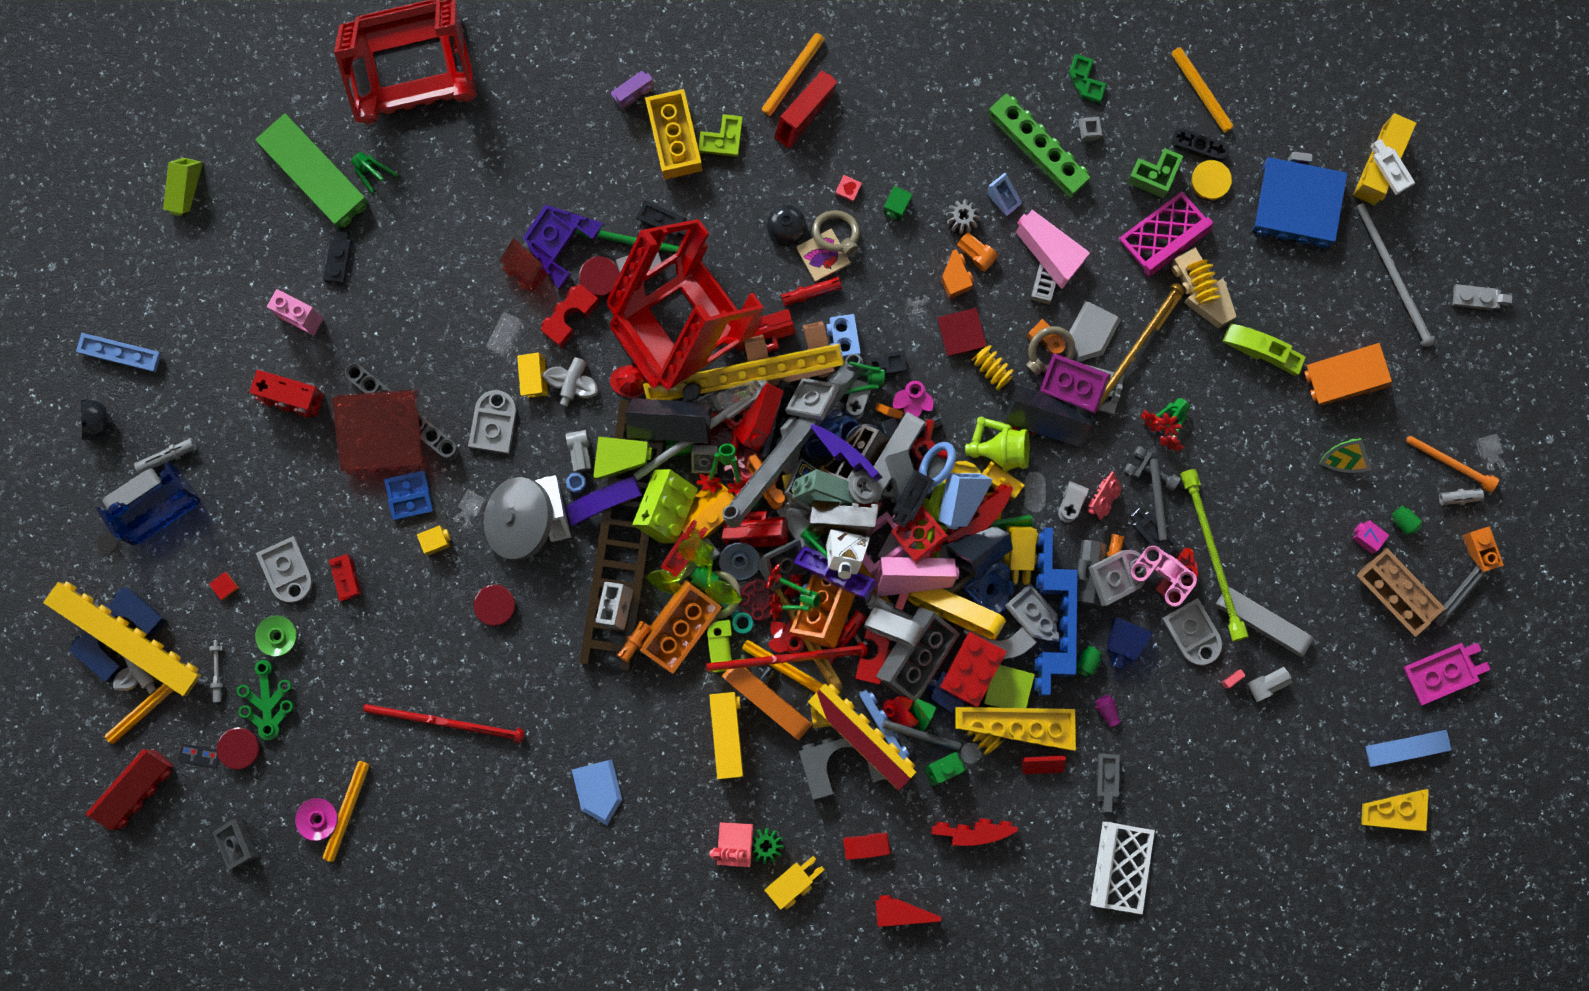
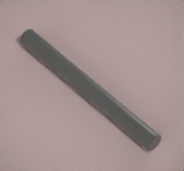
M1151 459L1150 466L1159 541L1167 540L1159 463L1158 459Z
M883 720L882 728L957 751L960 750L961 743L891 721Z

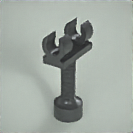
M1138 446L1133 454L1143 459L1139 469L1128 463L1123 470L1135 479L1139 477L1142 471L1151 473V466L1147 462L1152 453ZM1159 471L1160 480L1165 482L1166 488L1173 492L1181 478L1175 474L1168 476Z

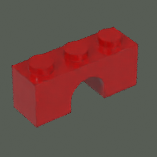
M578 284L576 287L573 286L568 291V297L564 302H559L556 305L554 314L550 318L547 317L541 324L542 328L540 330L542 334L560 348L574 334L573 330L566 324L567 317L571 313L578 312L587 318L600 303L598 298L581 284Z
M866 629L864 640L874 642L878 648V654L871 660L860 658L855 680L880 685V680L876 675L891 653L892 649H888L889 641L893 640Z

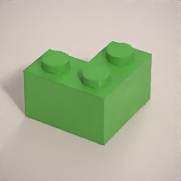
M1164 148L1157 165L1138 158L1127 183L1165 198L1183 156Z

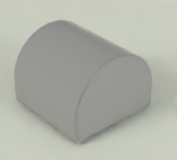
M1099 117L1079 119L1082 141H1095L1103 136Z

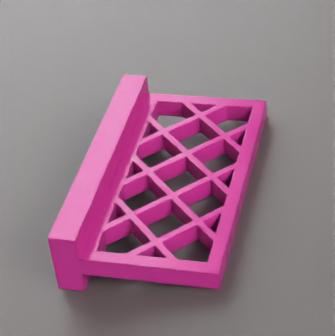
M1180 192L1122 235L1119 241L1144 268L1146 275L1151 277L1210 233L1213 228V222L1209 217L1206 218L1183 192ZM1181 199L1186 204V210L1174 209V204ZM1161 213H1171L1170 222L1158 221L1159 215ZM1173 214L1185 215V223L1173 222ZM1188 215H1194L1200 221L1196 224H1187ZM1147 224L1155 225V234L1142 233L1143 227ZM1158 225L1170 226L1169 235L1157 234ZM1172 227L1184 228L1183 234L1180 236L1171 235ZM1130 236L1140 237L1139 245H1130L1126 239ZM1142 237L1154 238L1153 247L1141 246ZM1156 238L1168 239V245L1164 248L1155 247ZM1140 250L1153 251L1152 257L1144 261L1140 256Z

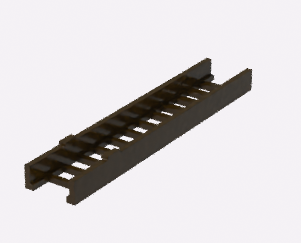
M620 400L615 431L616 439H623L625 411L628 408L629 401ZM655 440V443L648 442L649 448L657 449L656 458L664 453L665 441ZM662 464L654 470H661ZM652 470L650 473V479L652 477L654 470ZM617 475L609 477L607 486L623 479H617ZM637 482L639 488L647 489L649 483ZM629 501L619 505L639 508L641 503ZM612 508L603 511L579 662L582 665H588L591 648L620 652L627 642L626 638L632 635L638 624L651 537L641 531L640 544L609 540L610 525L637 528L632 525L633 522L611 519ZM606 546L639 549L637 564L604 560ZM603 567L635 571L634 583L602 579ZM604 582L624 584L633 590L628 623L625 625L624 630L606 628L596 623V611L601 600L598 599L600 587H604ZM594 628L626 632L624 644L592 640ZM632 657L628 663L622 660V670H631Z

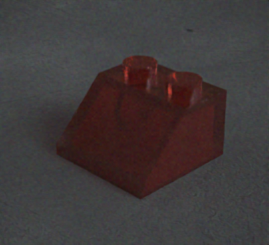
M513 238L500 259L503 266L501 269L509 277L513 275L517 279L516 283L523 290L527 288L532 292L548 274L543 264Z

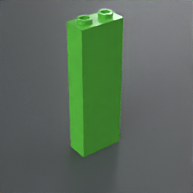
M283 114L255 139L264 151L338 229L347 226L351 222L352 217L366 209L368 204L366 198L286 114Z

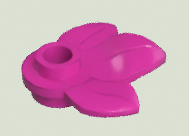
M911 381L907 384L905 390L897 392L893 399V408H904L905 414L909 412L919 417L922 410L932 411L933 399L925 392V387L921 382ZM913 388L918 389L919 393L917 395L912 394L911 390Z

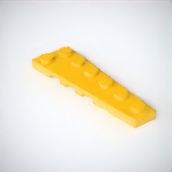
M955 708L956 729L1069 751L1076 750L1075 709Z

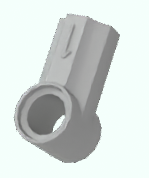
M587 431L566 433L573 471L584 472L591 470Z
M1282 667L1266 676L1263 675L1248 682L1247 685L1256 702H1259L1273 695V692L1292 683L1289 672L1285 667Z

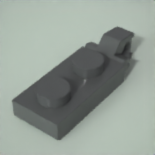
M1098 754L1097 796L1098 801H1102V812L1104 813L1112 812V802H1117V797H1119L1120 755Z

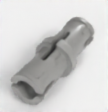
M1481 488L1474 490L1458 489L1455 492L1439 493L1441 506L1449 504L1465 505V503L1482 502L1484 500V493Z

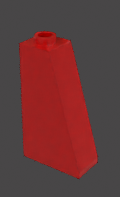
M821 71L780 116L774 138L790 149L832 96L837 81L831 75Z

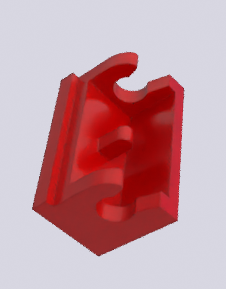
M345 554L330 559L329 564L339 601L361 596L362 593L352 556Z

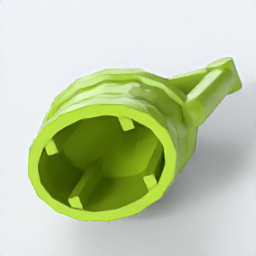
M984 417L977 419L973 442L965 446L966 456H971L972 458L987 457L1006 472L1018 467L1021 469L1028 467L1030 442L1026 429L1020 431L1012 430L1011 425ZM984 427L1001 430L991 440L979 443Z

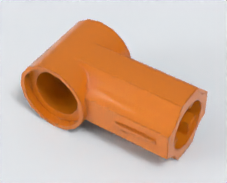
M969 232L957 244V247L972 259L975 266L984 272L999 257L993 248L983 245Z

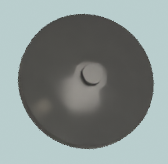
M516 477L506 480L492 493L485 509L484 531L490 547L498 555L507 559L522 560L534 555L544 545L549 536L553 521L552 503L545 488L532 479Z

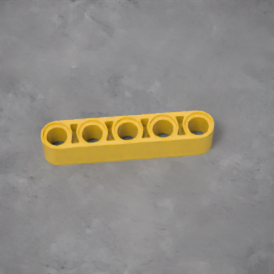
M944 589L909 593L907 598L913 605L933 611L939 617L991 640L997 638L1006 623V620L1000 614Z

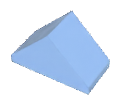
M1006 173L989 185L987 195L1005 215L1008 216L1022 204Z

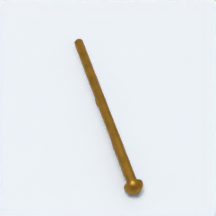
M1173 284L1169 287L1171 290L1170 294L1109 380L1098 410L1129 365L1135 361V354L1143 347L1154 329L1156 332L1160 329L1183 296L1184 289L1180 284Z
M758 552L761 559L763 554L761 552ZM782 587L774 590L776 595L780 596L782 604L792 605ZM786 610L793 623L796 616L794 613H797V610ZM802 639L809 652L822 650L819 645ZM815 659L814 661L828 685L832 684L841 692L842 683L828 659Z

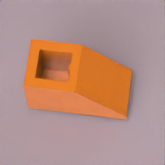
M957 249L952 251L941 279L949 299L970 291L973 286L972 283H974L970 271L967 272L964 267L966 265L962 253L959 254Z
M1490 526L1463 535L1469 555L1483 572L1504 566Z

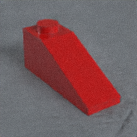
M766 382L734 431L735 436L743 445L756 451L760 450L770 435L783 395L781 389Z
M892 895L879 896L880 900H875L878 927L941 921L939 915L899 899H892Z

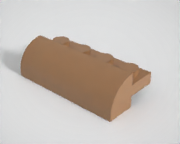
M1385 548L1357 574V577L1415 637L1445 610V607L1388 548Z

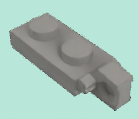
M1454 285L1453 306L1493 310L1499 309L1500 305L1509 306L1512 303V295L1501 294V290Z

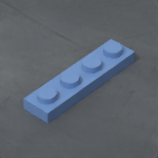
M81 333L76 349L78 354L155 373L162 354L158 351Z
M867 690L860 693V699L877 727L885 735L884 739L887 744L890 745L892 742L900 750L898 755L901 758L910 757L905 746L900 747L897 742L899 739L898 734L895 731L882 728L883 720H889L883 710L879 711L875 704L878 701L872 692L868 694Z

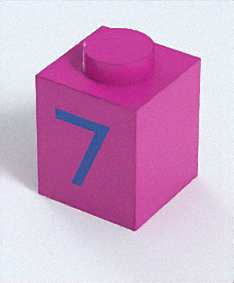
M1369 520L1358 524L1353 531L1356 534L1352 539L1373 554L1380 549L1389 537V534Z

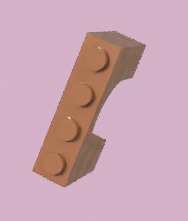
M822 321L803 325L807 350L829 346L825 326ZM763 335L748 338L744 341L748 362L769 358ZM831 367L767 380V382L774 386L778 385L780 380L791 384V381L798 380L800 382L802 378L810 379V377L817 375L819 378L830 375V372H834V368ZM758 382L753 383L754 388H756L760 384Z

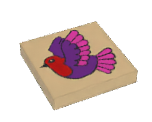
M832 228L821 234L825 241L832 244H840ZM814 238L796 247L815 283L850 265L848 257L843 252L827 251L820 247Z

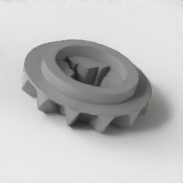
M864 471L852 474L851 478L847 481L849 483L847 490L851 493L850 498H854L856 503H863V505L874 501L878 493V486L870 474ZM861 484L863 485V489L865 490L863 492H860L861 488L858 487Z

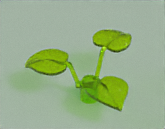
M698 534L683 541L678 547L679 553L689 562L677 577H673L672 573L666 570H656L647 576V580L654 587L662 592L673 594L680 590L681 586L677 581L681 579L693 562L699 567L708 565L707 584L709 586L706 587L705 592L712 600L721 604L731 605L739 603L743 599L729 583L711 581L714 547L710 543L703 542Z

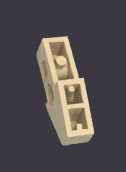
M1194 248L1175 258L1171 264L1173 274L1180 278L1184 292L1190 295L1186 299L1185 304L1219 329L1232 322L1236 318V313L1224 279L1219 280L1213 285V287H1219L1220 289L1215 292V295H1221L1222 297L1215 302L1198 305L1200 302L1195 300V296L1198 294L1193 293V289L1196 286L1191 285L1193 278H1190L1187 274V265L1203 260L1197 249Z

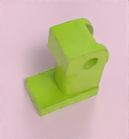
M730 620L714 622L709 625L707 631L711 663L731 661L729 637H732ZM716 630L722 631L720 636L714 635V632ZM726 669V670H717V671H712V672H713V673H714V672H722V671H727V669Z

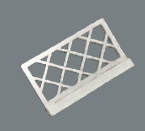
M1111 822L1102 823L1090 905L1143 914L1155 830ZM1118 828L1124 829L1130 836L1122 843L1117 838ZM1140 833H1147V843L1140 846L1135 837ZM1132 840L1138 850L1129 855L1123 846ZM1121 849L1127 858L1118 864L1114 859V854ZM1141 852L1144 857V864L1137 867L1132 858ZM1129 861L1135 870L1126 876L1120 867ZM1118 870L1124 879L1114 885L1111 875ZM1138 873L1141 878V884L1134 888L1129 879ZM1126 882L1132 891L1123 897L1117 888ZM1115 891L1120 900L1114 905L1107 904L1108 895ZM1134 894L1138 899L1137 909L1130 908L1126 902Z

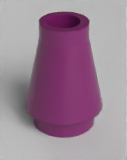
M1105 695L1095 701L1097 705L1095 708L1106 720L1109 727H1113L1121 722L1114 698H1111L1110 695Z

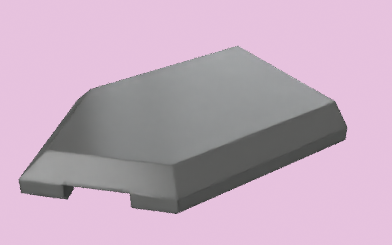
M1085 301L1069 331L1075 341L1074 360L1082 362L1093 357L1102 356L1121 319Z
M1031 583L1005 605L1031 637L1055 642L1059 641V633L1057 632L1058 614Z

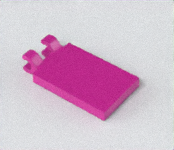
M1459 643L1403 667L1420 705L1479 682L1480 680L1477 675L1491 670L1487 662L1476 666L1473 664L1470 655L1482 651L1478 643L1464 648L1462 643Z

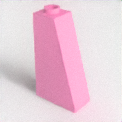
M1031 210L1028 215L1023 214L1017 222L1020 226L1016 233L1059 287L1063 289L1085 262L1090 252L1035 211Z
M881 557L874 576L877 582L875 593L878 594V597L950 588L953 587L955 580L959 577V568L955 566V559L924 558L916 564L912 558Z

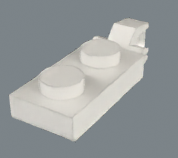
M1381 139L1371 145L1375 153L1373 158L1395 195L1415 184L1395 149L1392 150L1390 146L1386 148Z

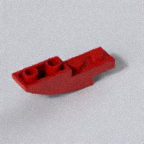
M1002 483L994 489L995 492L990 496L986 494L977 508L978 513H974L967 527H958V529L948 528V533H946L949 537L947 539L948 542L957 541L967 533L970 536L986 530L1007 504L1013 491L1010 483L1007 485Z
M980 818L979 822H974L973 830H970L969 825L958 824V828H950V823L937 822V826L932 825L931 834L952 836L951 845L969 846L998 841L1017 832L1018 827H1014L1013 822L1000 821V825L992 824L990 819Z

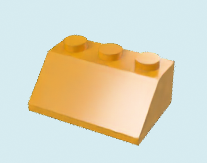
M720 481L718 484L723 487L722 489H716L715 493L708 489L707 491L701 490L695 495L682 528V533L695 520L697 521V526L691 531L689 536L696 540L701 529L706 527L708 531L701 541H703L725 524L722 514L726 506H729L735 497L732 493L729 494L727 492L728 489Z

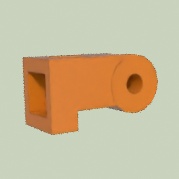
M1042 319L1026 337L1031 341L1037 332L1050 326ZM1056 334L1048 335L1040 341L1050 356H1053V353L1060 355L1065 349V341Z

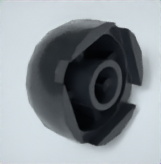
M792 205L776 207L767 219L769 237L781 246L797 244L806 232V220L803 213Z
M81 400V440L98 439L106 433L107 426L112 425V415L107 414L106 407L98 401Z

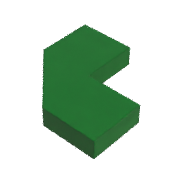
M1075 54L1068 75L1082 99L1100 104L1107 84L1088 78L1093 59Z

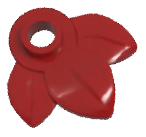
M789 619L787 624L771 622L770 628L774 638L769 641L768 646L773 651L778 653L788 651L793 654L803 650L805 643L802 638L790 633L793 624L791 619ZM792 640L797 641L798 646L792 647L790 645V642Z
M898 696L895 699H888L884 702L883 711L891 718L892 722L907 727H913L919 723L908 711L913 705V700L910 698Z

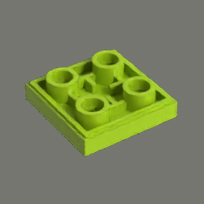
M999 665L987 689L984 704L998 708H1026L1035 674Z

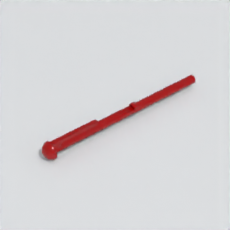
M858 642V646L706 663V670L709 672L859 655L860 658H863L867 655L868 648L864 643Z
M365 704L363 707V712L511 738L515 739L516 744L522 742L525 737L524 731L521 728L511 731Z

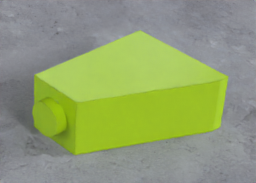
M187 158L168 162L163 210L170 211V214L182 216L183 213L190 211L203 162Z
M598 437L594 479L600 481L647 465V460H651L652 448H649L648 442Z

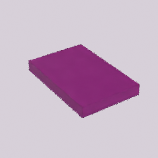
M1053 353L1040 392L1097 413L1111 374Z

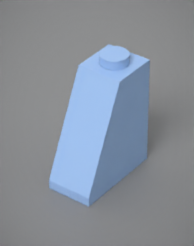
M950 473L946 478L938 521L945 523L946 527L950 529L967 527L989 489L992 479L980 473Z

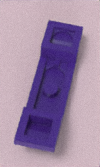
M633 476L590 493L566 506L565 510L572 527L614 506L638 498L642 494L636 478Z

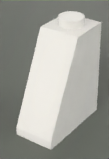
M556 476L536 480L545 488L552 503L553 521L549 533L551 542L570 538L569 524Z

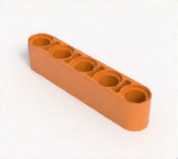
M745 667L727 669L722 675L727 682L797 740H800L812 726L810 721Z

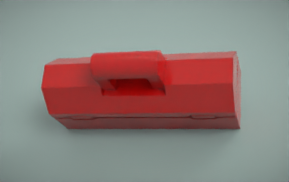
M789 309L761 317L762 322L759 328L749 338L763 335L765 341L772 339L773 342L766 345L767 352L778 350L777 340L796 335ZM744 341L736 346L738 352L745 350Z
M768 511L749 512L739 527L731 528L725 523L722 539L726 546L734 543H746L753 547L783 546L787 544L788 521L786 517L769 518Z

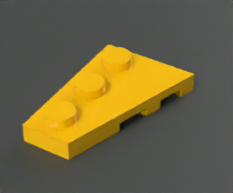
M1429 789L1362 804L1361 825L1426 831Z

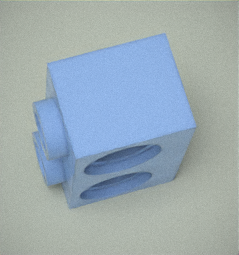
M854 314L831 317L830 324H826L828 336H832L833 343L830 345L840 343V345L848 344L850 346L849 351H842L844 360L851 354H858L860 356ZM843 324L847 327V330L839 332L836 330V326Z

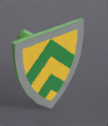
M1362 438L1350 439L1336 445L1323 456L1319 463L1339 472L1356 473L1372 470Z

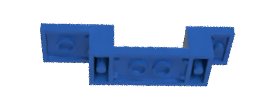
M1044 528L1039 533L1038 544H1036V548H1040L1036 568H1039V574L1036 576L1035 585L1036 589H1039V594L1063 595V598H1060V610H1063V617L1060 618V630L1063 631V637L1059 641V650L1063 651V653L1042 652L1034 660V671H1038V678L1034 679V692H1037V697L1050 695L1051 676L1072 677L1076 675L1077 570L1052 569L1053 528Z

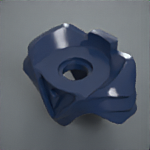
M834 410L828 414L819 425V427L832 432L844 441L848 433L856 426H859L854 418L841 410ZM815 432L801 447L808 459L814 457L833 458L832 453Z
M997 561L978 577L974 576L971 580L967 581L964 585L965 593L974 603L1000 615L1008 611L1005 605L1009 602V595L1014 593V581L1009 580L1010 568L1003 562Z

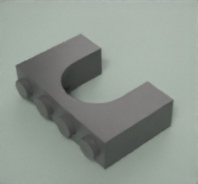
M834 737L822 740L823 744L815 746L814 743L802 746L803 750L799 751L813 800L833 794L827 774V761L831 754L840 748H854L844 737L836 741ZM867 761L872 782L886 779Z

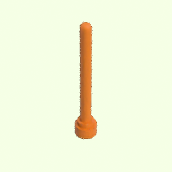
M1412 436L1406 439L1407 443L1480 482L1484 490L1492 493L1499 482L1497 477L1493 475L1484 476Z

